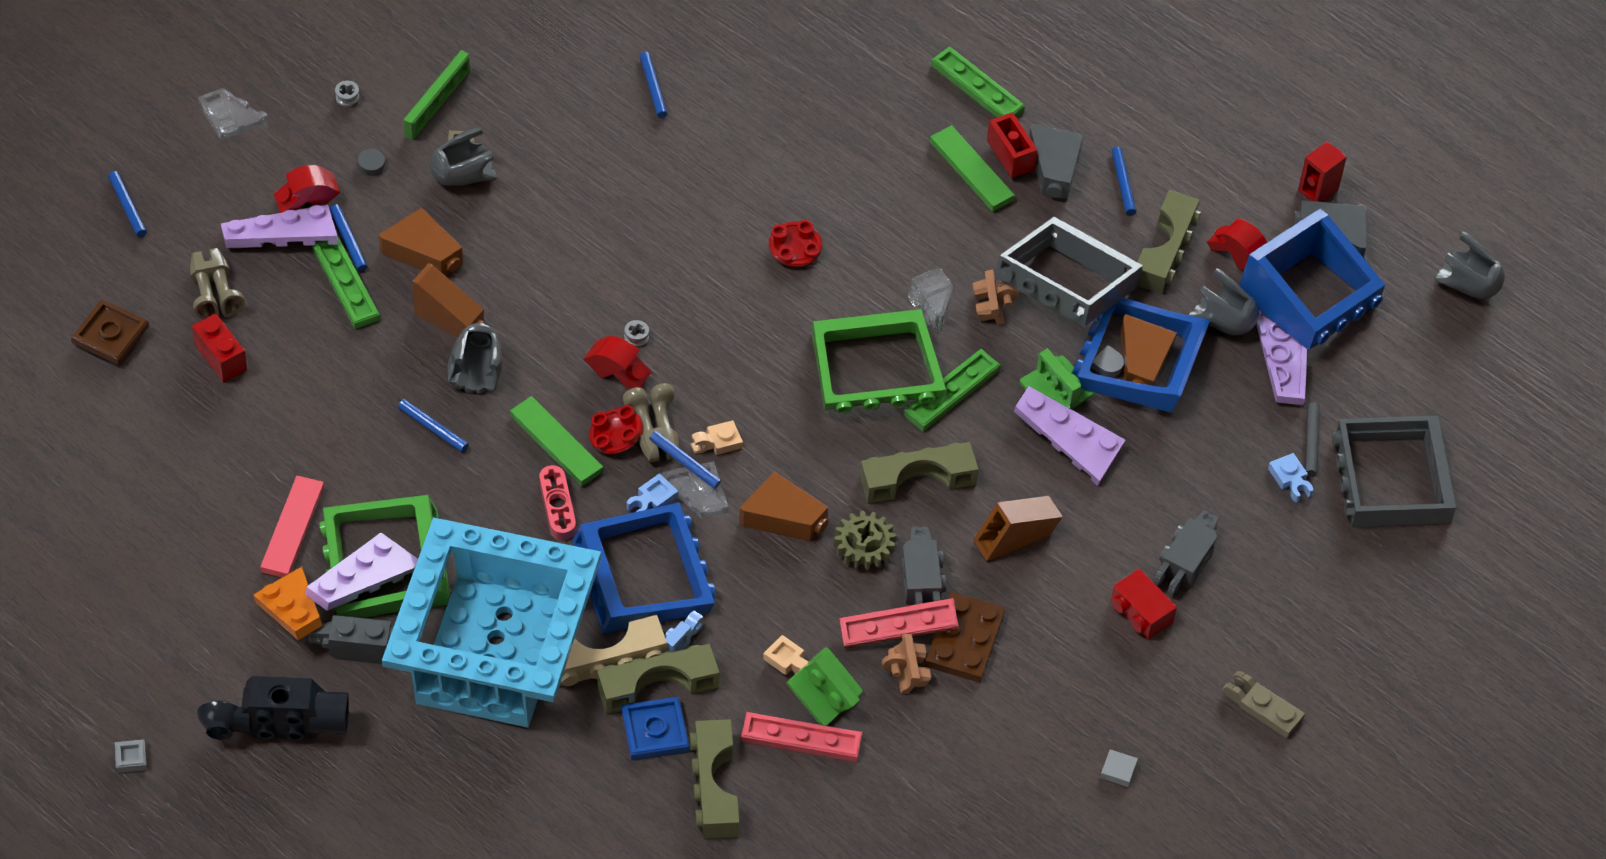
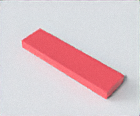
M296 476L260 566L261 573L284 577L291 573L323 492L324 482Z
M953 598L840 618L845 648L900 639L903 634L917 636L959 628Z
M747 712L741 742L857 762L862 732Z

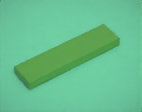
M950 46L931 60V66L995 117L998 118L1011 112L1018 117L1025 111V105Z
M461 50L404 118L405 137L411 140L415 139L470 72L469 53Z
M952 125L930 136V143L992 212L1014 201L1015 195Z
M338 235V244L329 245L328 240L319 241L312 245L313 251L354 329L380 321V314Z
M982 349L978 350L943 378L946 387L945 396L935 397V401L927 404H921L917 399L904 409L903 415L924 432L999 372L1001 365Z
M532 396L510 410V416L581 487L603 473V466Z

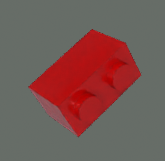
M1011 112L989 120L987 142L1009 176L1014 178L1035 170L1038 149L1014 113Z
M1328 141L1305 157L1298 191L1310 201H1325L1339 190L1347 157L1339 148H1335Z
M216 313L192 325L195 347L223 383L247 371L245 350Z
M1140 568L1113 585L1110 601L1114 609L1118 613H1122L1130 621L1133 629L1138 633H1142L1147 640L1174 623L1177 607Z

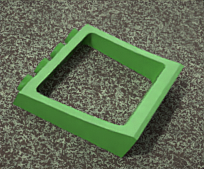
M922 309L813 321L811 335L824 410L836 409L838 413H848L853 410V407L864 406L866 410H874L883 403H891L893 407H901L906 405L909 400L917 399L919 403L927 404L935 401V397L945 396L946 387ZM900 333L915 334L932 384L835 395L832 392L825 342Z
M428 495L323 508L325 521L320 522V529L323 537L327 538L328 544L323 546V553L326 561L330 562L331 569L344 560L340 534V524L343 522L401 517L417 518L422 550L433 517L439 518L438 509ZM446 567L432 607L448 605L450 590ZM406 591L353 603L347 602L332 609L336 610L338 616L355 618L399 612Z

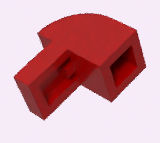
M307 165L286 174L288 182L273 195L280 213H283L287 210H298L306 202L315 206L326 205L341 192L332 172L320 166Z
M1239 218L1230 226L1225 225L1218 228L1215 234L1207 241L1211 250L1229 251L1238 269H1245L1249 254L1268 243L1264 235L1253 224Z
M616 336L598 339L583 358L600 378L614 374L628 390L641 388L652 373L636 356L640 350L627 340Z

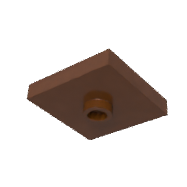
M101 299L71 336V342L119 365L149 328V321Z

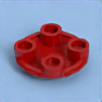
M808 220L777 224L772 228L769 238V250L773 257L782 264L791 267H803L811 264L819 257L822 250V239L814 229L813 223Z
M629 405L611 409L604 413L598 412L591 418L592 426L589 439L592 446L599 452L606 454L621 453L631 448L638 441L642 434L643 423L640 416Z

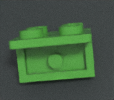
M1048 348L1039 353L1037 369L1020 379V385L1025 391L1030 386L1069 409L1078 406L1095 395V392L1081 389L1079 379L1075 374H1072L1074 368L1064 356H1054Z
M827 647L822 649L787 681L788 687L815 720L824 726L828 725L839 713L852 708L860 700L858 696L862 693L861 687Z

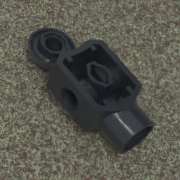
M251 676L246 681V687L243 690L241 707L227 701L208 702L198 708L197 716L201 725L206 729L207 736L216 740L229 739L235 731L247 732L252 737H259L264 740L273 738H286L292 741L312 740L318 733H347L349 693L326 692L312 678Z

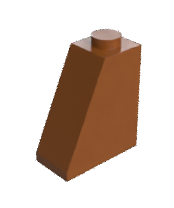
M423 208L418 209L378 235L379 251L383 255L423 270L430 263L442 274L447 275L450 272H455L463 264L462 247Z
M430 263L412 281L414 314L457 338L461 331L471 324H486L484 322V309Z
M1125 314L1120 334L1122 356L1124 358V380L1156 386L1173 351L1176 332Z
M775 471L739 509V524L743 527L811 541L817 533H823L829 523L827 519L828 506Z
M1049 496L997 502L973 541L985 560L991 561L1050 536L1063 516Z

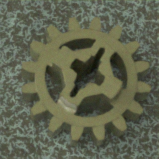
M864 511L860 512V517L850 513L849 521L841 519L840 527L835 529L834 547H837V555H845L844 563L847 564L853 561L854 568L856 569L860 564H864L866 570H869L871 563L880 567L881 559L888 562L890 553L895 551L896 534L892 533L893 525H885L886 518L884 516L879 520L876 519V512H872L870 517L866 516Z

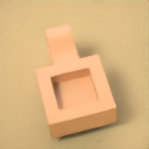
M733 420L709 426L706 433L697 432L692 434L694 442L691 443L694 454L713 449L715 454L719 455L742 449L743 441Z
M783 635L763 653L764 660L785 675L791 670L796 674L809 662L803 659L804 650Z

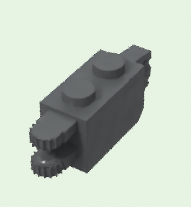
M1203 510L1195 520L1189 518L1184 527L1178 526L1172 538L1173 543L1171 546L1166 545L1159 556V560L1162 561L1161 567L1152 581L1156 586H1160L1167 576L1172 579L1168 592L1173 595L1181 584L1188 588L1191 587L1214 552V544L1217 539L1215 527L1218 517Z
M912 527L910 541L903 545L901 566L906 605L940 601L941 592H946V576L940 575V568H943L944 563L943 551H938L937 540H932L928 527Z
M333 615L332 622H326V624H322L323 626L308 634L309 643L320 644L322 647L329 649L330 656L335 659L382 664V658L393 628H391V621Z

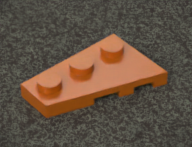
M302 566L253 594L256 604L297 640L323 626L314 601L305 595L308 583Z

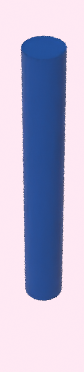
M643 52L640 54V60L657 117L664 118L667 116V110L649 52Z
M1114 147L1111 152L1126 215L1131 216L1136 213L1125 160L1122 148Z
M117 171L109 173L108 178L137 237L145 236L147 231Z
M331 206L330 212L359 272L365 271L368 266L340 206Z
M406 399L400 401L398 405L400 410L460 452L466 451L469 446L466 441Z
M654 431L649 439L713 489L720 485L721 480L658 431Z

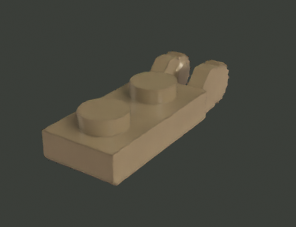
M1237 671L1233 679L1238 686H1241L1242 689L1248 692L1246 695L1242 689L1232 683H1227L1222 688L1224 694L1240 705L1241 709L1285 738H1288L1304 719L1305 713L1258 682L1255 683L1253 678L1248 674L1246 675L1245 672Z

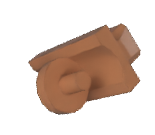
M993 269L985 271L986 279L973 283V290L977 300L989 297V301L976 304L977 315L980 321L995 319L997 325L1005 324L1003 303L1005 307H1011L1012 302L1018 299L1019 292L1004 282L1001 283L1002 286L1000 287L999 282L995 280Z
M903 634L902 642L889 649L888 656L882 659L883 669L892 672L893 677H898L900 692L903 694H909L914 687H926L931 680L930 669L918 667L917 664L922 663L926 658L925 644L914 643L912 634Z

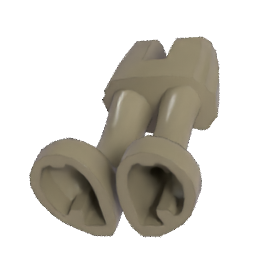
M218 248L209 249V261L203 259L201 251L192 253L190 275L192 281L198 284L201 294L193 303L196 316L201 319H206L215 313L219 316L217 302L212 293L211 282L216 284L223 316L231 317L240 312L245 304L244 295L238 290L229 289L227 276L229 275L230 268Z
M667 383L654 386L649 395L658 428H653L648 412V399L644 389L632 388L623 395L624 405L633 407L643 423L642 435L638 441L642 452L650 463L659 461L658 446L649 439L654 431H658L679 448L678 433L671 428L667 414L668 406L674 399L675 391L673 386ZM664 451L667 460L674 459Z

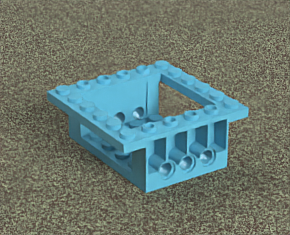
M433 517L383 655V667L411 672L415 702L418 705L529 728L538 699L549 702L555 701L601 561V551ZM450 553H454L457 580L434 645L419 642ZM501 613L512 615L507 621L497 619V616ZM495 636L504 639L502 643L497 645L489 642Z

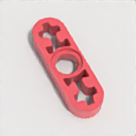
M550 465L543 468L540 472V489L550 533L555 539L565 541L574 536L576 521L565 473L560 467ZM549 477H554L556 480L555 489H552ZM560 498L565 501V505L558 508L553 507L550 501ZM559 517H563L566 529H561V526H559Z

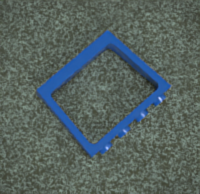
M1122 298L1098 316V322L1093 321L1087 333V336L1092 338L1090 341L1085 340L1079 353L1084 358L1083 360L1078 358L1072 374H1075L1079 379L1081 389L1171 413L1182 395L1210 320L1171 312ZM1113 313L1121 316L1126 314L1176 332V335L1183 338L1182 346L1166 387L1139 384L1090 372V367Z
M680 502L585 523L579 526L572 541L573 546L601 551V561L589 595L602 634L628 629L629 622L657 615L659 622L688 617L692 611H696L700 615L708 614L715 604V587L713 583L707 582V564L705 560L699 559V541L696 537L691 536V518L688 514L684 515ZM661 523L669 524L695 598L624 607L621 603L601 540Z

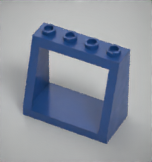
M1318 209L1249 254L1239 286L1250 297L1254 298L1258 309L1306 349L1310 350L1318 344L1323 345L1335 332H1342L1347 324L1353 320L1358 321L1369 309L1377 308L1383 300L1381 295L1385 284L1329 215L1323 210ZM1311 254L1356 290L1317 318L1311 314L1280 276Z

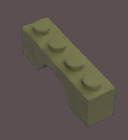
M1172 190L1168 191L1160 209L1158 226L1167 233L1170 240L1156 248H1143L1137 262L1143 265L1138 287L1163 294L1166 285H1172L1176 270L1173 269L1175 265L1180 266L1185 252L1182 248L1184 245L1189 246L1193 231L1190 229L1192 226L1197 227L1201 217V211H1198L1199 199Z
M970 442L952 443L943 447H928L920 451L899 452L891 456L871 457L867 460H862L859 477L867 504L895 499L899 486L907 479L916 476L933 477L941 481L949 490L976 485L978 466Z
M710 644L693 645L684 650L676 652L667 651L659 656L646 659L637 658L633 662L621 665H608L604 669L597 670V687L606 714L621 711V705L635 703L639 692L644 687L658 681L677 683L690 694L719 688V670Z
M731 719L696 721L695 732L690 733V750H696L697 757L692 758V776H698L699 783L694 784V802H700L701 809L696 810V828H702L703 839L739 837L737 796L720 789L712 777L718 767L732 760L733 739Z

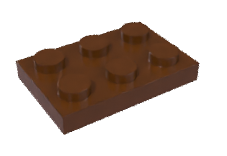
M950 592L948 599H954L959 628L936 632L925 667L981 683L1006 607Z

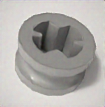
M347 80L336 85V102L342 107H352L358 103L359 88L356 83Z
M639 320L627 323L624 329V339L635 347L644 346L649 339V327L647 324ZM637 331L641 332V334L638 333L636 336L632 335L635 334Z

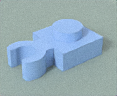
M1294 453L1269 462L1268 470L1281 489L1287 487L1291 489L1290 496L1294 502L1297 503L1300 500L1301 495L1298 491H1304L1308 497H1312L1313 487L1308 481H1305L1308 473Z
M659 473L638 488L639 496H633L628 499L627 510L629 511L633 507H640L641 509L638 511L668 505L678 498V490Z
M692 611L685 622L681 621L675 629H669L665 634L667 651L676 652L684 650L690 643V638L703 627V624L700 623L703 616L696 611Z

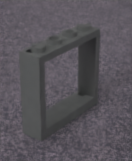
M1053 217L1000 255L995 277L1085 327L1138 287L1143 265ZM1050 246L1113 282L1090 300H1086L1024 264Z
M1438 416L1339 419L1336 432H1332V443L1334 447L1338 448L1336 466L1338 470H1342L1340 488L1342 493H1346L1347 499H1345L1344 510L1345 515L1350 516L1352 527L1452 523L1456 504ZM1424 439L1436 504L1360 506L1349 441Z

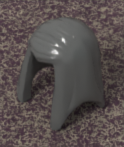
M481 127L468 129L434 150L430 160V172L438 182L447 186H464L497 180V175L491 164V160H493L492 152H485L484 144L470 141V139L483 134Z
M1463 232L1459 239L1470 246L1469 251H1454L1453 255L1447 253L1445 257L1447 264L1443 266L1434 279L1473 298L1486 299L1493 297L1502 289L1505 279L1503 268L1500 262L1473 236Z
M1216 268L1212 276L1223 283L1222 290L1212 292L1205 286H1202L1200 293L1203 297L1200 300V304L1188 316L1210 320L1208 326L1229 335L1239 336L1246 334L1257 323L1259 315L1257 303L1253 297H1250L1224 271Z
M484 323L471 324L461 331L451 351L448 362V383L453 384V387L459 390L464 388L465 392L470 394L474 392L483 394L485 390L492 392L496 388L502 370V353L499 337L493 328Z

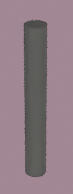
M1314 402L1308 404L1306 472L1309 477L1316 476L1319 404Z

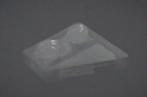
M223 88L198 97L199 106L221 141L268 122L267 114L264 111L256 112L249 108L248 102L234 97L232 93Z
M714 461L701 464L719 478ZM686 467L661 472V475L678 490V497L701 519L729 512V506L721 483L716 489H713Z

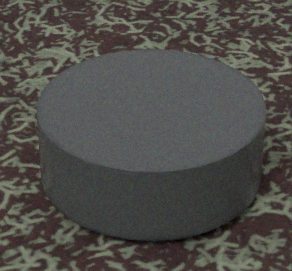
M366 149L359 154L358 169L361 173L372 176L383 171L385 158L380 151Z

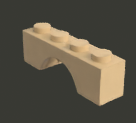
M654 615L629 622L625 637L618 644L610 648H588L575 639L560 686H572L578 681L590 678L597 679V670L604 669L608 665H621L633 662L637 658L646 659L667 652V641L658 616Z

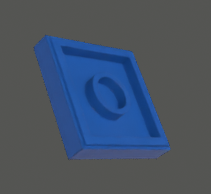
M679 697L621 705L631 760L689 752V742Z

